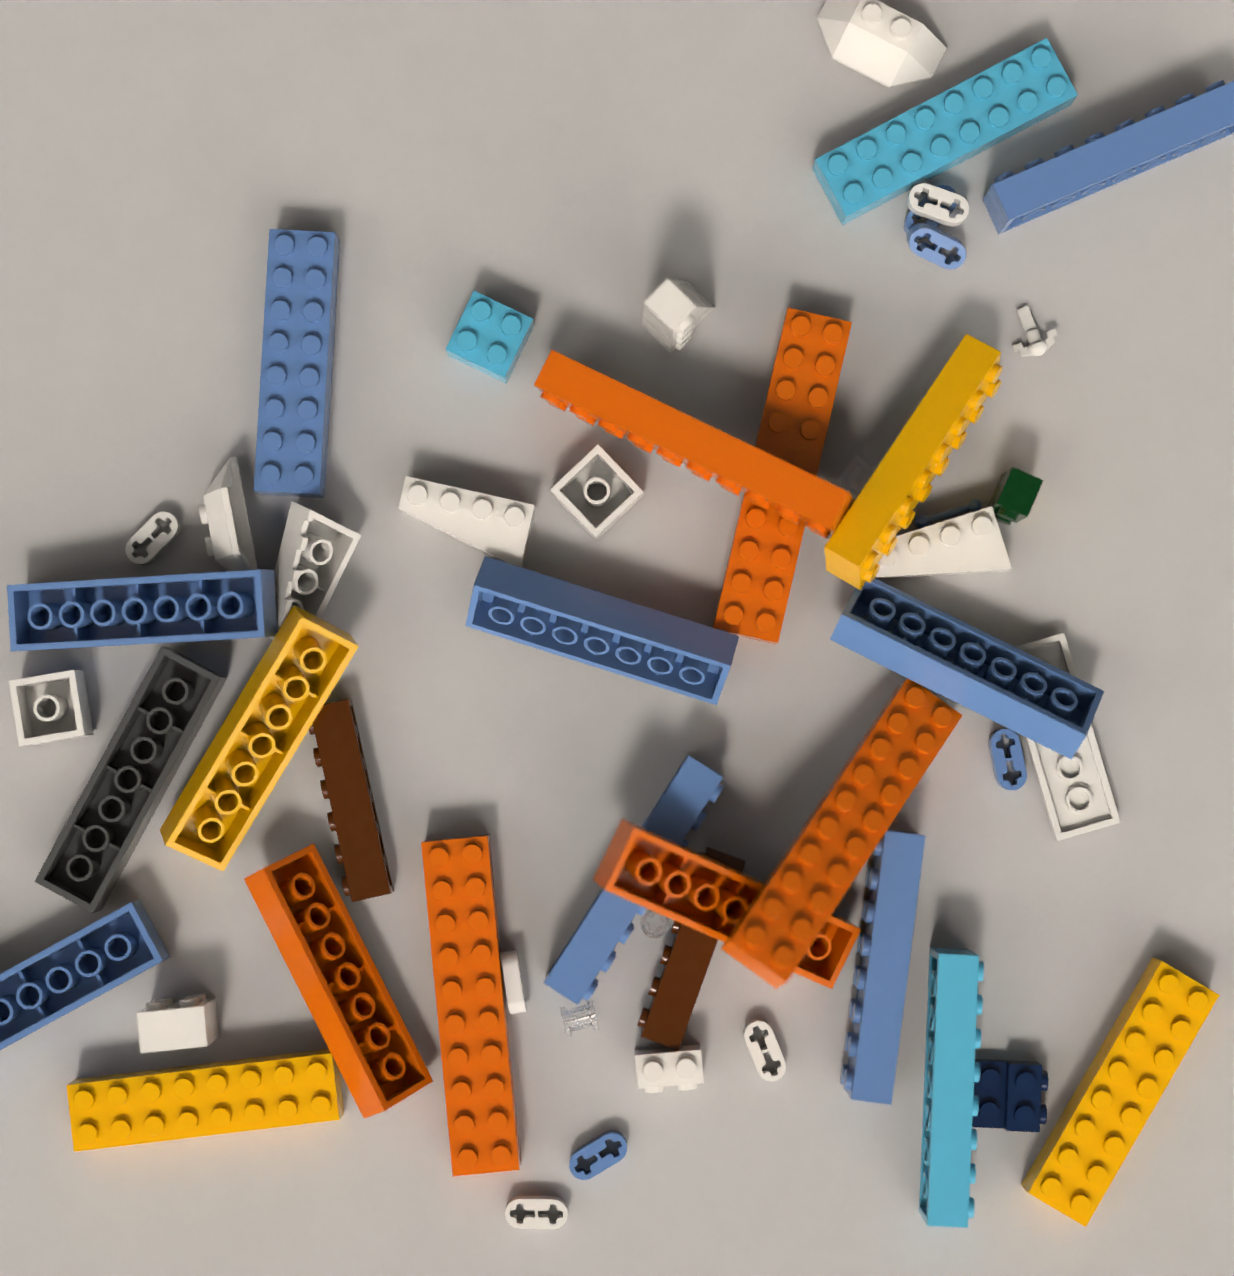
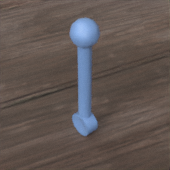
M973 499L967 505L929 517L924 515L918 516L915 519L916 527L919 529L924 528L929 523L970 510L972 512L980 510L981 503L979 500Z

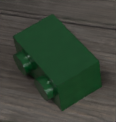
M1014 467L1001 474L988 504V507H993L996 520L1010 525L1011 522L1017 523L1028 517L1043 480Z

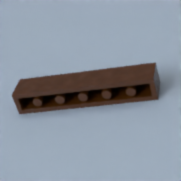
M351 699L324 704L309 728V733L316 736L318 747L313 748L314 759L317 767L322 766L325 777L324 780H320L323 798L330 800L332 809L331 812H327L328 823L331 832H337L339 844L334 845L338 864H344L346 876L341 877L345 896L350 895L352 902L391 894L394 892L353 702Z
M707 847L705 853L699 851V853L741 872L746 863L743 859ZM674 920L670 931L676 934L672 946L665 945L659 964L665 966L661 977L654 976L648 992V995L653 996L649 1009L643 1007L637 1026L642 1028L641 1037L679 1050L718 939Z

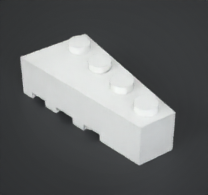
M667 278L643 302L642 327L669 353L675 348L681 351L692 340L693 330L715 307L688 281Z

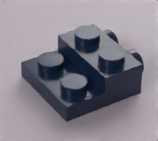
M975 1059V1062L980 1064L979 1082H974L973 1096H978L979 1109L978 1115L972 1117V1127L1001 1128L1006 1131L1040 1132V1124L1045 1125L1047 1122L1046 1104H1041V1091H1047L1048 1072L1042 1071V1065L1032 1061Z

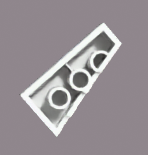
M405 476L398 507L403 513L497 560L523 568L536 511L535 505Z
M291 501L274 570L277 632L293 605L321 618L361 537L360 534Z
M990 506L896 536L895 538L898 539L896 546L889 556L884 554L879 561L880 569L875 578L894 579L1006 572L1011 570L1012 566L993 507Z

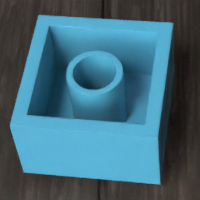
M473 291L445 350L449 357L507 384L535 326L534 320L485 295Z

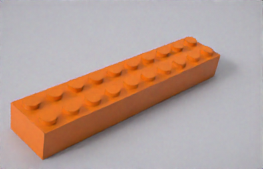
M787 308L754 447L817 476L852 322ZM744 493L712 628L724 630L740 637L776 645L781 633L806 522L800 520L798 524H794L779 516L780 514L775 511L776 508L771 505L768 510H765L751 503L750 499L745 497L746 493Z
M552 349L534 383V386L542 392L540 397L548 401V404L563 412L569 407V412L592 426L598 421V426L605 429V432L621 440L624 435H627V440L634 443L633 445L651 454L652 450L655 449L657 450L656 454L663 457V460L679 468L684 463L686 464L685 468L705 481L709 482L711 477L716 479L715 482L721 485V488L738 496L740 491L746 493L745 497L750 499L751 503L765 510H768L771 505L776 508L775 511L782 518L794 524H798L802 520L806 522L805 526L810 528L811 532L825 539H828L830 534L833 535L855 502L850 492Z
M908 678L905 679L895 689L721 949L777 989L785 984L963 715L920 684Z
M490 834L425 840L421 842L452 1174L453 1176L520 1170L521 1156L504 979L500 957L501 948Z

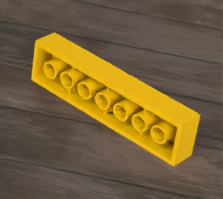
M968 334L964 336L825 545L826 571L859 590L862 589L866 581L871 583L880 569L879 561L884 554L889 556L898 541L895 538L901 528L907 529L915 516L913 509L919 501L923 503L928 498L933 487L931 482L936 475L942 476L950 462L948 456L953 449L958 450L966 439L967 432L965 430L970 423L976 424L984 410L982 404L987 397L993 398L1001 385L999 376L1003 369V366L1000 365V351Z
M293 605L161 826L160 833L166 846L221 871L225 870L359 646L351 634Z
M1152 957L1023 1180L1021 1186L1027 1193L1084 1227L1087 1226L1217 1001L1219 994L1165 962Z
M329 1049L80 1078L66 1085L74 1152L340 1120L344 1114L340 1071Z

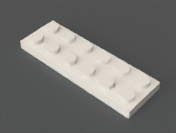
M1065 633L1016 646V648L1077 677ZM1092 724L1072 760L1025 737L1055 841L1121 823Z

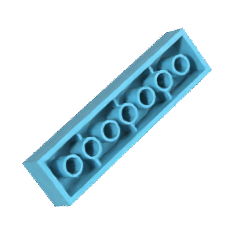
M1045 38L816 158L812 170L841 224L844 225L911 190L917 184L924 183L1071 106L1078 94L1049 40Z
M929 948L919 1213L927 1226L968 1228V1218L974 1217V1198L969 1197L970 1184H975L976 1166L975 1163H971V1150H976L977 1131L972 1129V1117L978 1115L979 1109L978 1096H973L974 1082H979L980 1064L975 1062V1048L980 1049L981 1029L976 1028L977 1015L982 1014L983 1008L982 995L977 993L978 981H983L984 962L979 961V955L969 949Z

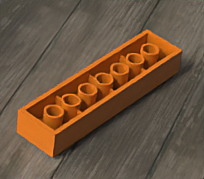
M623 818L593 878L599 886L608 892L723 942L731 934L765 883ZM832 913L794 973L833 989L861 929L847 919Z
M315 845L307 846L244 878L363 1118L388 1110L433 1082Z

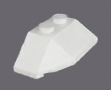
M826 0L817 17V22L821 28L831 58L888 88L932 78L947 49L923 23L878 0Z
M231 457L203 495L204 504L199 505L202 525L208 524L210 537H205L208 557L214 556L216 563L227 571L259 570L237 457Z

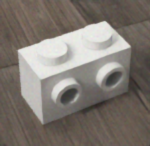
M700 1044L680 1046L679 1050L671 1047L634 1050L637 1089L644 1088L645 1093L663 1092L665 1086L676 1085L678 1090L697 1089V1084L704 1083Z

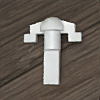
M1027 305L1017 310L1030 346L1024 348L1022 342L1012 346L1014 352L1020 351L1022 357L1043 355L1046 350L1056 344L1054 337L1058 336L1056 329L1046 332L1048 338L1042 340L1029 306Z

